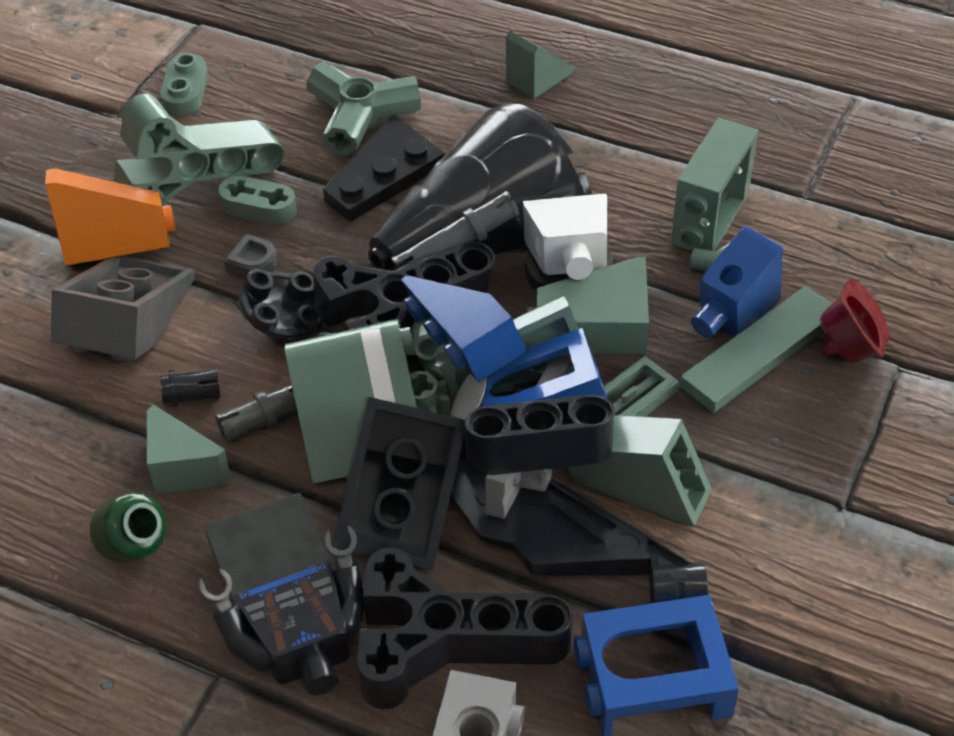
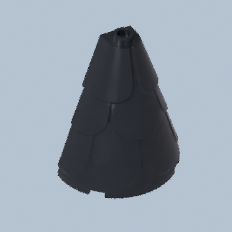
M511 102L502 103L488 110L460 137L444 158L438 160L421 184L412 187L370 239L369 260L376 269L395 271L396 268L391 260L393 256L401 254L460 219L462 212L466 209L471 208L475 210L499 196L503 191H507L510 194L511 198L509 201L514 200L520 215L488 232L487 239L481 243L491 248L494 255L521 248L526 244L524 240L523 201L592 195L585 172L577 174L568 158L573 153V150L563 136L544 117L524 105Z

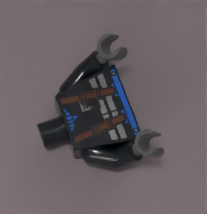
M347 526L351 544L345 550L335 549L330 542V531L328 530L326 533L325 548L331 556L336 558V567L332 569L330 561L327 560L233 594L234 604H231L228 598L232 589V580L226 571L222 569L216 571L219 580L223 584V592L219 595L208 593L202 578H200L197 584L198 596L202 601L214 605L217 611L213 614L214 620L233 656L259 672L269 671L278 684H286L302 678L308 693L311 695L324 694L337 685L338 677L333 666L345 662L349 658L347 642L358 635L364 612L363 586L358 563H353L351 553L354 551L357 543V536L350 526Z

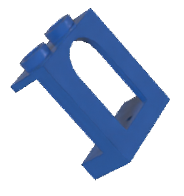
M580 328L526 348V353L489 375L479 408L582 395H597L608 400L583 329ZM570 352L575 372L513 395L495 397L492 386L501 378Z
M710 595L583 614L582 635L574 637V652L578 668L588 669L591 683L585 684L587 709L590 717L599 716L603 736H612L614 718L707 704L712 720L733 717L739 687ZM685 627L697 670L641 679H624L614 675L606 668L602 659V653L608 643L622 636Z

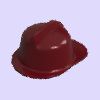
M851 279L845 283L840 297L820 316L821 327L826 335L822 342V352L824 355L838 353L842 359L849 363H856L875 355L882 358L889 337L885 318L868 290L858 281Z

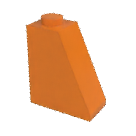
M59 169L46 170L45 185L65 266L170 247L168 232L176 230L171 205L162 206L160 192Z

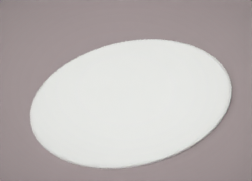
M471 374L467 376L456 395L450 416L465 419L469 412L479 408L484 395L487 377L477 382Z

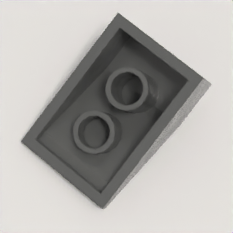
M124 255L108 258L52 289L51 342L68 345V348L75 352L97 351L110 354L112 359L117 361L136 360L157 344L193 283L196 270Z

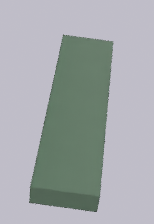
M804 286L684 373L680 379V388L711 412H717L821 334L823 329L820 323V316L832 303L809 287Z

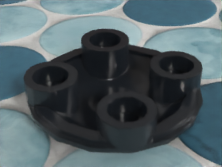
M254 269L248 273L245 283L239 290L238 305L244 318L256 330L272 338L287 341L306 339L317 333L324 323L323 318L312 301L314 278L306 272L298 271L288 274L279 271L267 272L262 269Z

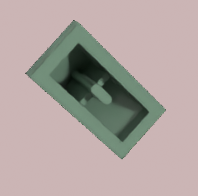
M508 32L506 36V82L535 99L572 74L575 69L573 65L516 33Z
M152 405L147 410V467L155 494L221 487L231 481L225 449L157 406Z

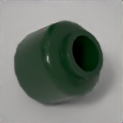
M126 493L102 503L94 512L90 522V538L94 548L104 558L116 563H128L153 554L163 543L167 531L166 518L162 508L153 498L142 493Z

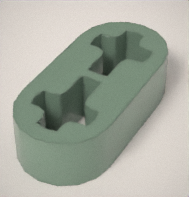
M233 176L225 179L218 189L222 210L234 217L270 225H281L290 222L297 213L294 191L284 184L247 176Z

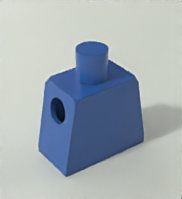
M744 226L702 276L700 281L701 309L691 318L693 328L706 338L713 337L719 329L735 337L769 311L781 299L783 246Z

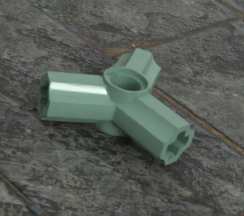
M321 62L313 67L310 76L306 80L307 91L335 109L323 133L324 145L331 148L334 154L348 156L350 152L357 150L366 131L377 124L378 118L392 116L393 114L399 115L415 112L421 109V97L415 76L374 83L365 77L351 78L334 66Z

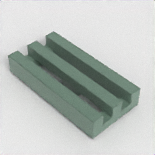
M644 356L607 383L604 389L610 402L624 392L622 398L612 405L614 407V415L646 417L678 392L679 381ZM646 374H651L650 377H648L638 386H632Z

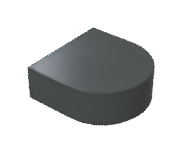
M246 233L224 260L226 272L246 278L248 273L254 269H262L267 272L274 271L277 267L274 245L268 240Z

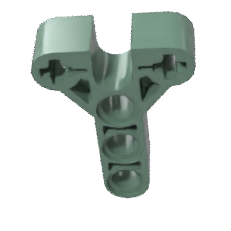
M140 94L130 99L125 105L120 131L121 138L135 158L116 160L113 182L160 192L162 206H164L167 201L195 181L272 172L283 162L285 151L267 126L261 121L248 120L183 126L168 115L156 97L151 94Z

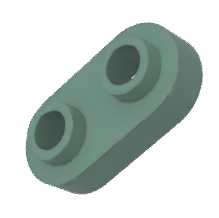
M181 53L168 63L160 95L163 108L169 114L187 115L195 112L201 106L208 80L206 62L202 57L192 53Z

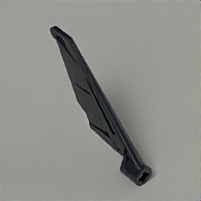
M464 436L450 498L481 541L513 550L532 575H648L650 604L708 595L705 564L691 562L552 477L545 491L520 488L505 519L485 514L487 475L475 473L468 467Z

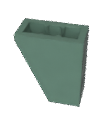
M635 257L594 270L589 277L583 280L568 278L537 288V307H528V312L564 296L578 328H582L592 353L646 354L649 329L646 257Z
M614 415L613 449L609 458L595 464L567 467L575 483L685 526L695 525L712 492L710 483L682 419Z

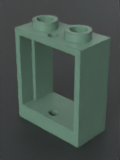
M717 118L677 180L671 244L693 251L694 247L710 251L716 250L749 195L758 129Z

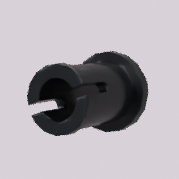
M217 368L174 374V370H169V375L160 376L163 404L173 403V407H178L177 402L220 398Z

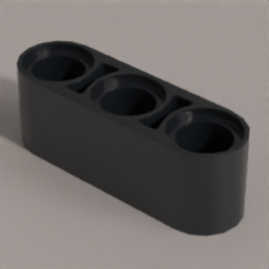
M582 395L476 408L469 412L465 418L466 463L475 473L481 475H501L603 462L609 458L613 449L614 407L610 401L603 397Z

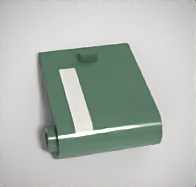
M396 319L285 344L286 359L313 484L345 478L348 475L365 397L369 396L417 408L407 356L416 354L410 326L401 328L399 320Z

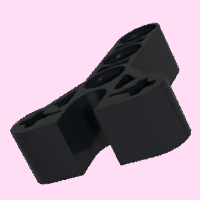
M471 241L395 271L353 265L341 256L324 257L317 262L314 268L312 301L328 328L355 317L362 318L347 323L345 331L396 319L399 320L401 328L408 326L411 328L415 320L403 301L409 297V294L401 280L402 278L412 276L487 293L490 288L495 255L487 245Z
M383 548L374 552L367 560L363 588L366 625L402 626L395 629L360 628L357 663L361 691L365 701L374 708L385 710L400 705L408 696L409 689L448 663L548 665L560 662L570 652L573 613L567 601L559 596L550 594L449 593L413 568L412 559L401 549ZM388 584H391L390 591L387 592ZM436 626H447V627H449V628L443 629V630L432 629V628H434V627H436ZM494 626L503 628L497 631L487 630L488 627ZM550 627V628H554V629H556V630H555V631H551V632H547V631H542V630H540V629H541V628ZM388 662L387 673L384 674V664Z

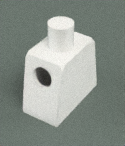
M606 194L523 201L524 240L544 274H567L574 280H583L589 277L592 271L607 266Z

